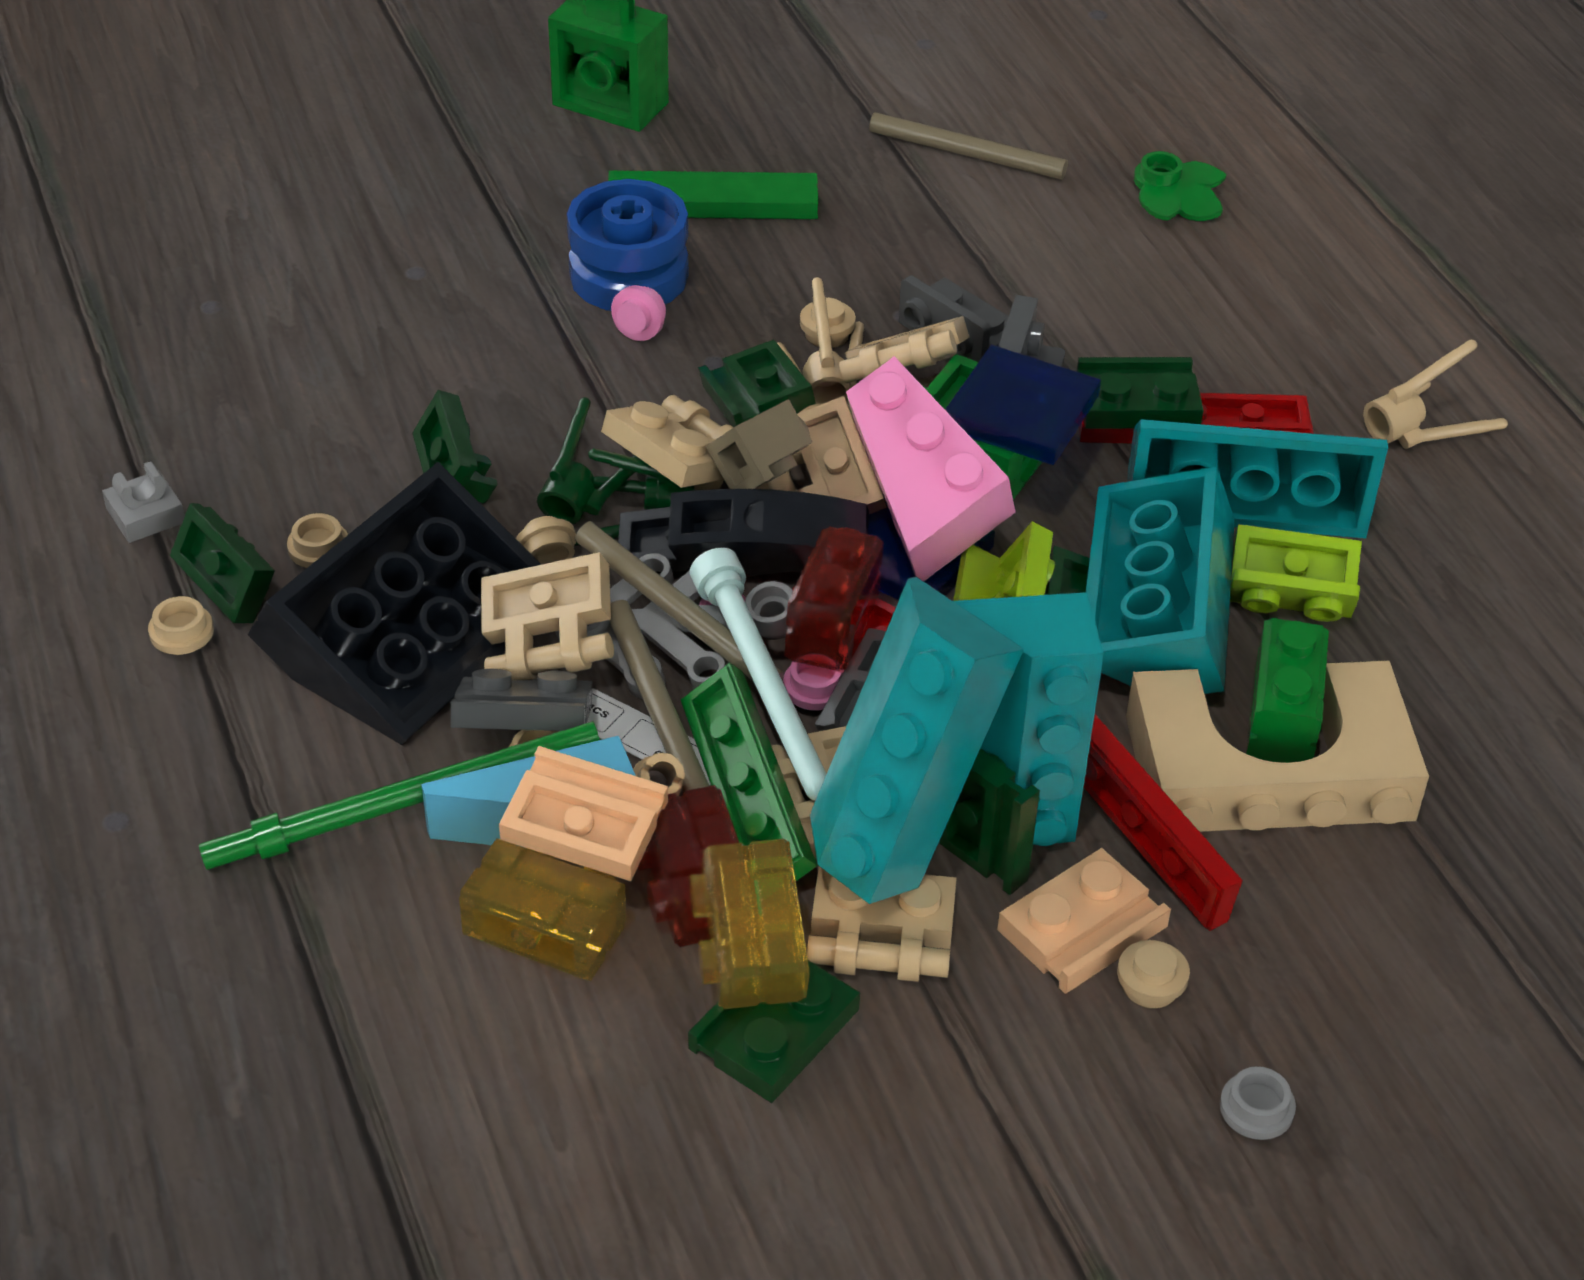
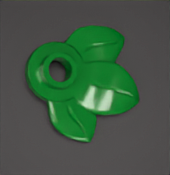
M1165 151L1147 153L1143 156L1141 163L1136 166L1134 182L1141 189L1139 202L1153 217L1168 221L1179 213L1185 219L1207 221L1222 215V204L1212 191V188L1217 187L1226 179L1227 174L1222 170L1199 161L1182 163L1178 156Z

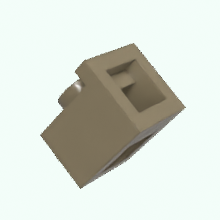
M788 399L733 427L707 445L706 448L729 489H756L763 483H768L796 467L797 463L792 455L806 448L813 441L810 438L807 425L797 415Z

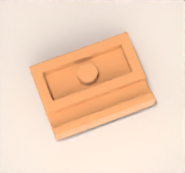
M538 746L535 752V761L530 771L526 770L499 823L500 840L632 881L657 827V818L661 810H664L668 803V786Z
M1100 848L999 912L997 930L1043 974L1049 971L1059 980L1058 988L1067 994L1120 959L1123 951L1130 945L1148 940L1168 927L1171 909L1165 903L1158 906L1148 897L1149 889L1103 848Z

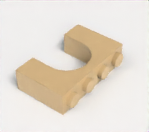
M1390 661L1327 663L1321 729L1328 750L1315 758L1292 763H1279L1258 759L1239 751L1229 744L1219 734L1212 722L1198 669L1133 672L1126 719L1136 760L1200 832L1243 829L1263 830L1267 828L1304 826L1329 827L1332 825L1365 823L1393 824L1416 821L1429 779V774Z

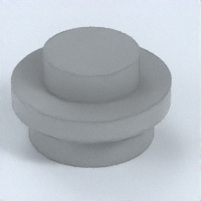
M1249 1067L1240 1071L1225 1084L1220 1098V1111L1226 1123L1237 1133L1252 1139L1266 1140L1278 1137L1289 1129L1294 1119L1296 1102L1288 1082L1279 1073L1266 1067Z

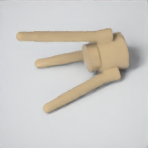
M816 277L812 280L819 351L809 356L803 367V376L812 385L816 404H824L842 396L848 401L846 391L856 385L857 381L845 383L842 378L839 363L844 359L832 351L823 281L821 278ZM860 321L855 323L848 350L862 345L864 324ZM778 342L777 344L780 346V348L785 352L789 359L798 368L797 364L795 363L791 354L787 351L784 344Z
M1472 339L1468 340L1406 383L1390 389L1388 394L1367 403L1364 407L1363 417L1371 436L1374 439L1388 440V443L1398 439L1402 447L1408 449L1421 442L1505 429L1508 425L1505 418L1420 429L1419 427L1426 417L1425 405L1419 395L1431 386V380L1477 348V342Z

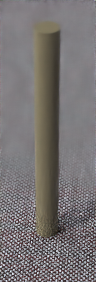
M877 112L873 113L869 124V131L872 133L1060 180L1064 179L1068 167V160Z
M586 522L578 530L575 536V541L591 554L600 552L609 563L611 570L753 681L734 638L727 627L593 522ZM776 667L782 679L784 676V672L781 671L778 667Z
M616 600L610 603V625L665 752L678 758L683 765L685 777L682 783V791L693 816L697 819L707 818L718 810L717 801L629 602L626 600Z

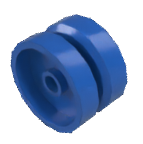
M635 179L613 180L589 187L571 201L567 212V233L571 246L569 252V274L573 290L585 302L611 311L614 297L621 290L629 286L637 285L652 288L662 297L665 304L672 302L684 291L689 276L688 251L685 246L688 239V212L684 201L671 189L651 181Z

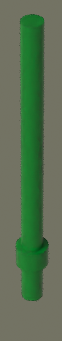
M594 721L287 817L280 818L276 812L251 820V828L200 843L201 857L206 870L260 854L262 860L289 852L288 844L423 803L421 785L423 783L533 757L538 746L558 751L600 740Z

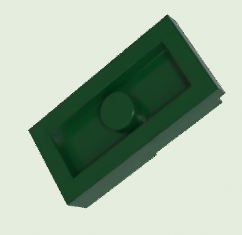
M437 390L412 432L423 473L439 462L478 502L486 503L498 485L496 479L485 477L492 465L488 457L473 451L470 441V426L466 421L459 396Z
M190 503L170 557L233 623H254L275 570L255 550V546L252 543H248L237 534L238 529L234 525L227 524L211 507Z

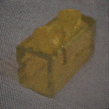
M496 838L481 860L480 868L476 867L462 887L459 897L463 934L587 981L593 979L606 957L607 950H611L623 931L626 921L625 884L617 882L614 876L587 867L581 869L559 861L553 856Z
M785 839L754 841L746 846L742 843L708 846L703 850L702 874L690 875L694 918L707 917L710 934L709 940H700L698 942L699 964L703 985L716 984L719 1007L724 1009L757 1006L760 1002L767 1004L797 1002L806 998L810 972L790 842Z

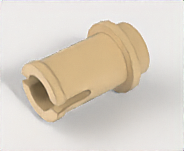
M657 753L645 757L633 768L637 777L650 780L648 773L650 771H658L665 776L668 786V803L666 807L673 803L681 793L685 772L679 759L672 754Z

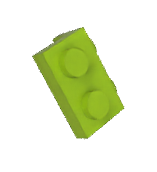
M1032 521L1000 558L975 545L970 546L961 553L953 601L1045 595L1046 585L1053 574L1055 562L1050 559L1053 532Z
M1238 524L1232 559L1230 601L1241 603L1243 608L1258 613H1271L1281 608L1303 611L1306 617L1317 621L1330 622L1337 621L1341 617L1351 618L1360 594V586L1357 585L1362 541Z

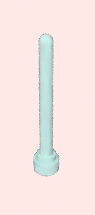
M729 548L708 550L698 556L690 567V576L702 599L709 601L712 605L719 606L803 789L811 800L816 801L826 777V772L742 597L746 581L745 571L733 550Z

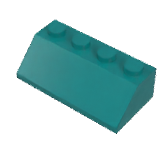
M1141 419L1134 426L1127 482L1217 466L1235 519L1234 527L1236 528L1240 524L1307 534L1366 539L1388 451V440Z
M1217 466L1098 487L1086 592L1088 593L1104 651L1102 674L1131 686L1133 672L1198 669L1204 694L1225 690L1235 519Z
M917 577L908 578L810 813L818 865L868 904L919 888L1024 651L1022 647Z
M1088 593L953 601L1024 649L981 749L998 756L1008 768L1016 773L1015 783L1024 790L1031 785L1040 790L1033 845L1048 846L1055 843L1075 842L1104 655Z

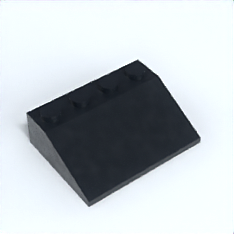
M437 462L268 599L252 625L248 636L292 680L400 745H403L455 698V693L463 677H472L474 671L485 669L484 662L487 657L502 655L506 652L505 642L491 644L482 634L481 578L542 564Z

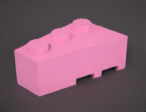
M895 356L846 391L856 428L887 502L915 577L924 582L1016 513L1009 477Z

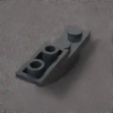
M711 489L671 493L670 507L621 513L618 543L637 558L651 553L665 556L669 560L672 572L690 570L692 563L698 556L715 548H729L733 550L748 576L868 563L869 509L865 503L795 491Z

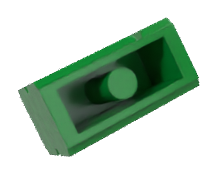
M1277 618L1264 620L1260 647L1258 648L1254 668L1246 747L1247 755L1279 763L1301 762L1314 758L1316 742H1318L1323 720V698L1329 630L1324 628L1323 625Z

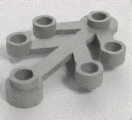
M651 553L639 558L655 572H661V577L692 601L700 596L690 576V571L673 584L674 576L669 560L665 556ZM622 579L610 588V603L616 600H626L629 604H632L642 593ZM776 581L761 583L754 587L745 599V603L760 635L766 639L778 640L786 637L792 632L798 622L799 610L795 594L784 583ZM650 602L643 609H632L642 634L687 671L693 689L710 678L700 677L699 675L703 671L709 669L719 671L725 666L722 656L716 652L705 651L683 633L690 632L655 603ZM698 605L728 628L719 606ZM609 620L588 624L590 626H587V637L603 633L610 634L614 645V656L606 660L624 674L630 693L642 699ZM555 631L557 639L560 642V631ZM652 656L664 684H666L661 663L656 657Z

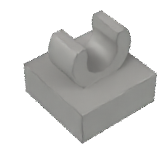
M151 461L144 463L146 475L127 481L121 472L116 473L112 479L113 487L102 490L106 509L128 543L180 525L185 517L182 503Z

